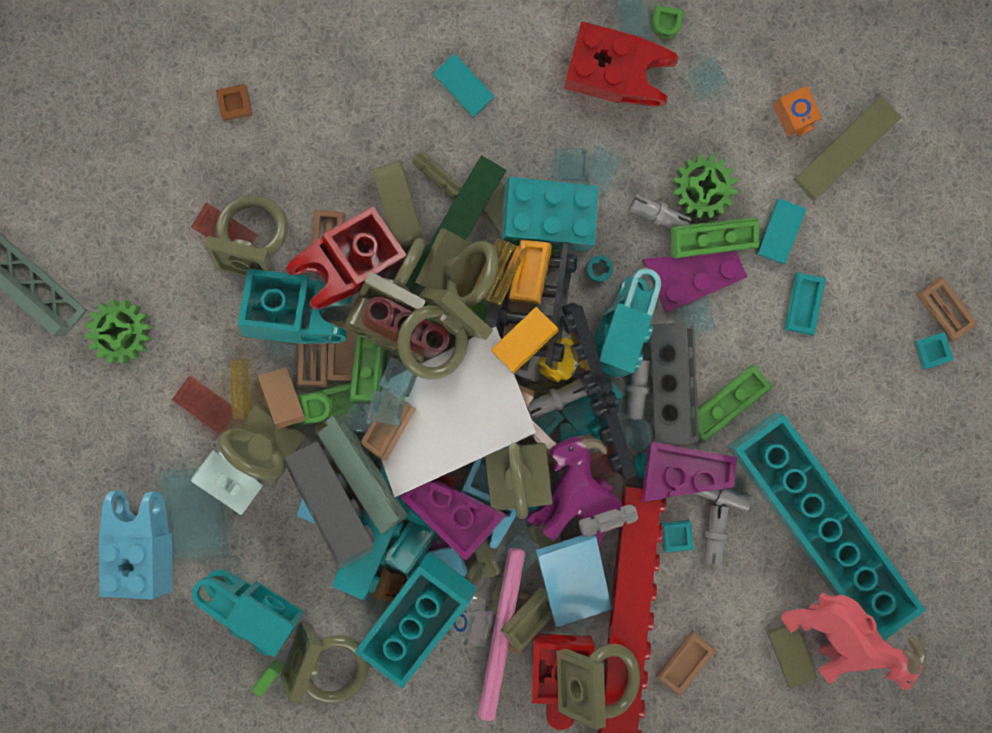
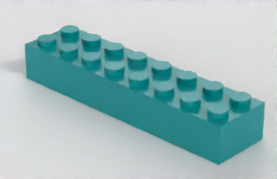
M774 412L727 446L732 455L737 457V462L835 596L844 595L858 602L865 613L873 617L877 630L884 641L926 611L784 414Z

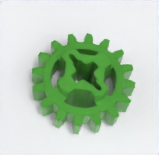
M699 154L695 159V163L689 158L685 162L686 169L683 167L678 168L676 173L681 178H674L672 180V184L678 186V189L672 192V196L680 197L676 206L685 205V215L693 211L695 212V219L698 220L705 213L707 220L713 218L714 211L720 216L725 212L723 206L730 207L733 204L732 200L728 197L737 194L738 191L732 189L731 186L738 182L737 178L729 177V174L734 169L730 167L725 170L723 168L724 159L715 163L714 155L711 154L704 161L702 154ZM702 169L698 177H688L692 171ZM715 173L720 177L722 182L719 181ZM704 180L706 187L710 188L705 194L703 187L699 186ZM687 192L691 193L695 199L694 202L689 198ZM711 197H721L716 204L707 206Z
M110 300L109 306L102 303L98 305L100 313L90 312L94 321L93 323H85L86 327L91 328V333L84 336L93 340V343L89 346L90 350L99 349L96 357H107L108 363H116L117 360L120 363H128L129 358L132 360L139 359L137 351L147 352L148 348L144 345V342L152 341L153 338L146 335V332L153 329V325L145 324L144 321L148 319L149 315L144 313L138 314L141 310L139 305L131 306L130 301L122 300L121 303L118 300ZM124 313H126L133 319V324L127 320L126 315H124ZM120 327L128 329L127 331H122L117 336L110 334L115 332V330H119ZM136 336L133 344L131 345V341ZM104 340L110 343L111 348L105 344Z

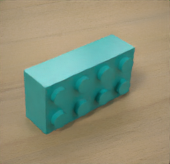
M428 552L354 653L403 689L469 605L477 587L439 558Z

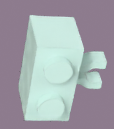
M214 450L211 451L191 478L194 484L240 515L243 514L263 486L258 479L240 472L224 458L221 452L217 453Z

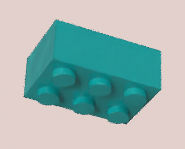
M509 177L504 186L501 239L510 240L513 245L517 246L520 245L521 239L546 242L552 245V249L561 250L563 244H569L573 251L588 252L595 246L599 186Z

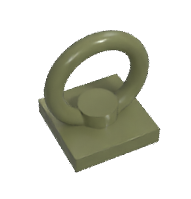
M262 196L238 198L230 202L221 211L216 223L217 238L208 236L204 248L216 270L243 277L247 276L248 268L276 272L270 257L283 246L288 233L287 218L283 210L268 198ZM251 207L261 208L269 212L276 223V232L273 239L262 248H258L255 244L245 240L236 239L232 242L228 234V226L230 220L237 212Z
M441 228L415 283L423 287L448 290L468 308H471L486 296L494 283L499 266L497 250L487 241H478L471 244L452 232ZM483 272H484V275H483V277H482L480 283L478 284V282H479V280H480V278H481V276H482V274H483Z
M415 239L394 280L384 279L370 272L358 297L368 300L374 297H384L412 312L423 307L426 300L412 294L405 285L425 248L424 239Z
M425 287L418 297L426 300L425 303L429 306L415 310L405 319L398 334L397 346L401 361L411 373L424 379H439L454 372L462 363L468 347V336L487 340L493 329L450 291ZM427 318H434L440 326L454 334L456 339L455 349L451 357L444 364L437 367H427L420 364L412 355L410 348L413 330L421 321Z
M259 402L254 405L240 429H229L220 435L218 445L224 458L237 470L250 477L275 484L285 472L284 457L298 451L307 436L292 425L276 430L269 409Z
M545 442L526 445L512 443L509 447H504L485 456L492 508L497 510L515 509L517 517L524 519L528 516V507L552 504Z
M301 621L280 675L289 702L301 704L305 693L313 700L326 704L339 703L355 695L365 683L369 671V663L354 653L360 643L344 635H331L319 640L313 625ZM333 647L348 649L357 660V671L353 680L346 687L337 691L319 689L312 679L316 677L319 671L321 653Z
M620 644L601 646L589 657L568 649L557 651L559 712L595 730L606 727L605 718H614L625 712L637 695L640 685V669L634 654ZM616 656L621 658L627 666L628 682L621 698L614 704L605 706L604 663L602 661L608 657Z

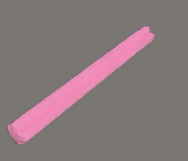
M515 547L509 548L479 706L478 715L484 721H493L496 716L509 641L500 630L514 616L525 560V551Z

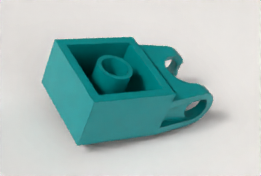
M248 268L238 327L242 337L299 344L341 343L347 339L346 330L326 322L322 318V314L330 307L350 304L353 296L327 307L313 310L310 306V300L325 287V282L310 279L306 275H289L288 273Z
M640 269L633 276L623 280L612 307L603 311L593 341L605 374L619 378L633 374L634 370L637 371L641 366L643 354L640 352L643 343H646L652 334L653 326L650 325L661 288L660 277L651 269ZM647 275L652 279L653 288L650 292L646 281L640 278V276Z
M216 569L210 572L206 578L199 580L192 589L194 603L225 627L229 628L228 631L232 636L238 639H246L254 644L256 651L265 656L271 655L274 658L305 614V611L260 582L256 581L251 585L225 569ZM222 576L226 579L227 584L213 577ZM202 585H204L207 594L214 600L205 601L201 598L199 591Z

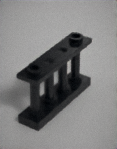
M498 239L497 253L499 266L494 283L490 288L485 323L490 328L496 327L502 340L504 327L509 324H518L529 313L511 312L508 308L513 269L516 265L518 250L510 240ZM563 244L561 257L550 256L548 268L559 269L557 286L544 285L542 297L555 298L553 315L545 316L559 331L549 340L548 345H543L533 355L546 357L545 364L551 370H557L558 362H562L564 358L565 346L561 344L563 334L561 317L564 314L561 307L567 305L571 273H575L577 269V255H574L569 244Z

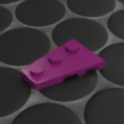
M736 251L681 258L669 256L642 259L645 268L655 271L660 277L661 288L658 298L665 313L747 278V274Z
M650 442L647 449L641 502L734 487L737 457Z
M435 479L405 492L401 496L465 561L472 556L507 516V514Z

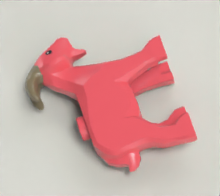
M822 593L818 598L819 604L812 603L807 609L785 611L781 615V620L791 633L796 631L799 626L804 631L814 628L826 633L830 643L822 644L818 650L821 654H825L830 660H833L819 668L820 673L828 684L833 683L841 674L847 672L890 669L885 678L895 681L901 689L908 690L920 676L926 658L925 649L921 642L914 637L908 639L913 652L906 648L900 650L890 646L879 634L873 617L867 615L859 603L844 595L828 596Z

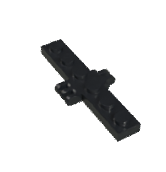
M572 302L561 307L564 314L561 317V322L567 334L571 335L573 345L570 346L575 361L580 363L583 372L580 374V380L586 390L587 397L591 399L589 402L590 410L593 416L598 418L601 426L598 429L600 440L605 446L607 445L610 454L607 456L609 467L613 473L617 472L627 480L637 474L617 415L621 410L619 404L614 402L617 398L615 393L611 391L613 389L612 382L605 378L583 307Z

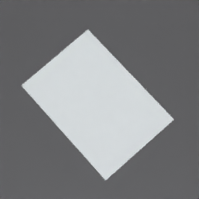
M496 327L492 328L493 332L487 340L476 337L468 340L465 357L459 367L451 374L439 379H424L408 370L383 383L381 404L363 403L370 425L389 392L396 394L416 408L388 459L382 460L394 497L536 433L515 375L491 351L501 340ZM455 347L422 363V365L437 367L444 364L453 354Z

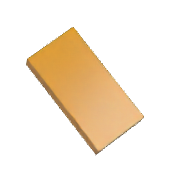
M521 239L509 295L510 300L541 305L552 249L550 243Z
M535 307L491 351L514 374L559 330Z

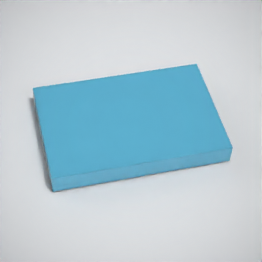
M582 535L536 550L556 628L612 609L595 535L589 537Z

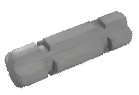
M626 505L621 507L620 511L614 509L595 515L594 519L590 517L579 521V528L584 537L595 535L598 530L602 533L621 527L624 522L626 524L636 522L638 514L633 505Z

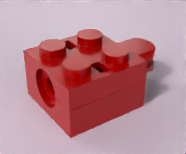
M536 634L533 638L532 704H546V718L549 725L554 729L566 730L574 722V719L560 713L558 709L557 651L568 649L589 657L595 651L591 635Z

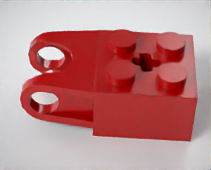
M581 21L564 89L619 104L627 103L653 107L665 106L668 96L648 82L646 71L654 67H675L679 56L672 50L642 37ZM598 59L605 61L604 67L598 66Z
M371 207L324 233L320 239L298 254L287 265L286 271L289 275L314 272L323 278L325 287L310 300L312 309L318 310L360 292L370 272L384 278L399 269L407 255L376 209Z

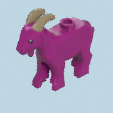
M584 434L571 437L550 449V455L555 460L553 470L558 471L566 464L567 467L551 492L552 504L542 505L537 509L528 512L526 519L536 527H539L542 522L545 523L546 526L541 532L554 542L574 516L579 520L588 517L594 519L595 515L614 509L620 511V508L623 507L622 502L611 494L614 490L611 485L602 478L596 482L591 476L589 451L592 448H596L601 453L607 454L605 444L592 435ZM599 530L596 531L595 536L598 547H600L602 538L607 531L602 533Z

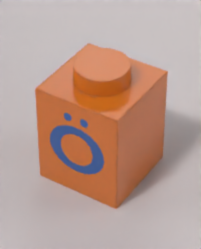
M804 86L779 98L773 104L787 137L794 133L801 137L815 129L814 124L822 118L808 86Z

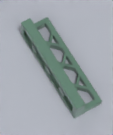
M0 233V243L8 250V261L0 262V289L53 336H66L88 310ZM14 255H15L20 261H14ZM25 264L29 267L30 281H19L15 277V265ZM8 265L9 271L3 266ZM36 275H38L42 280H36ZM47 283L52 290V300L42 301L37 297V284ZM25 285H30L31 290H29ZM58 294L64 299L58 300ZM58 303H69L77 310L67 322L59 316ZM46 304H52L53 310Z
M332 416L326 420L328 426L317 433L380 534L385 533L407 518V513L398 499L394 497L391 488L366 449L360 444L359 438L346 418Z

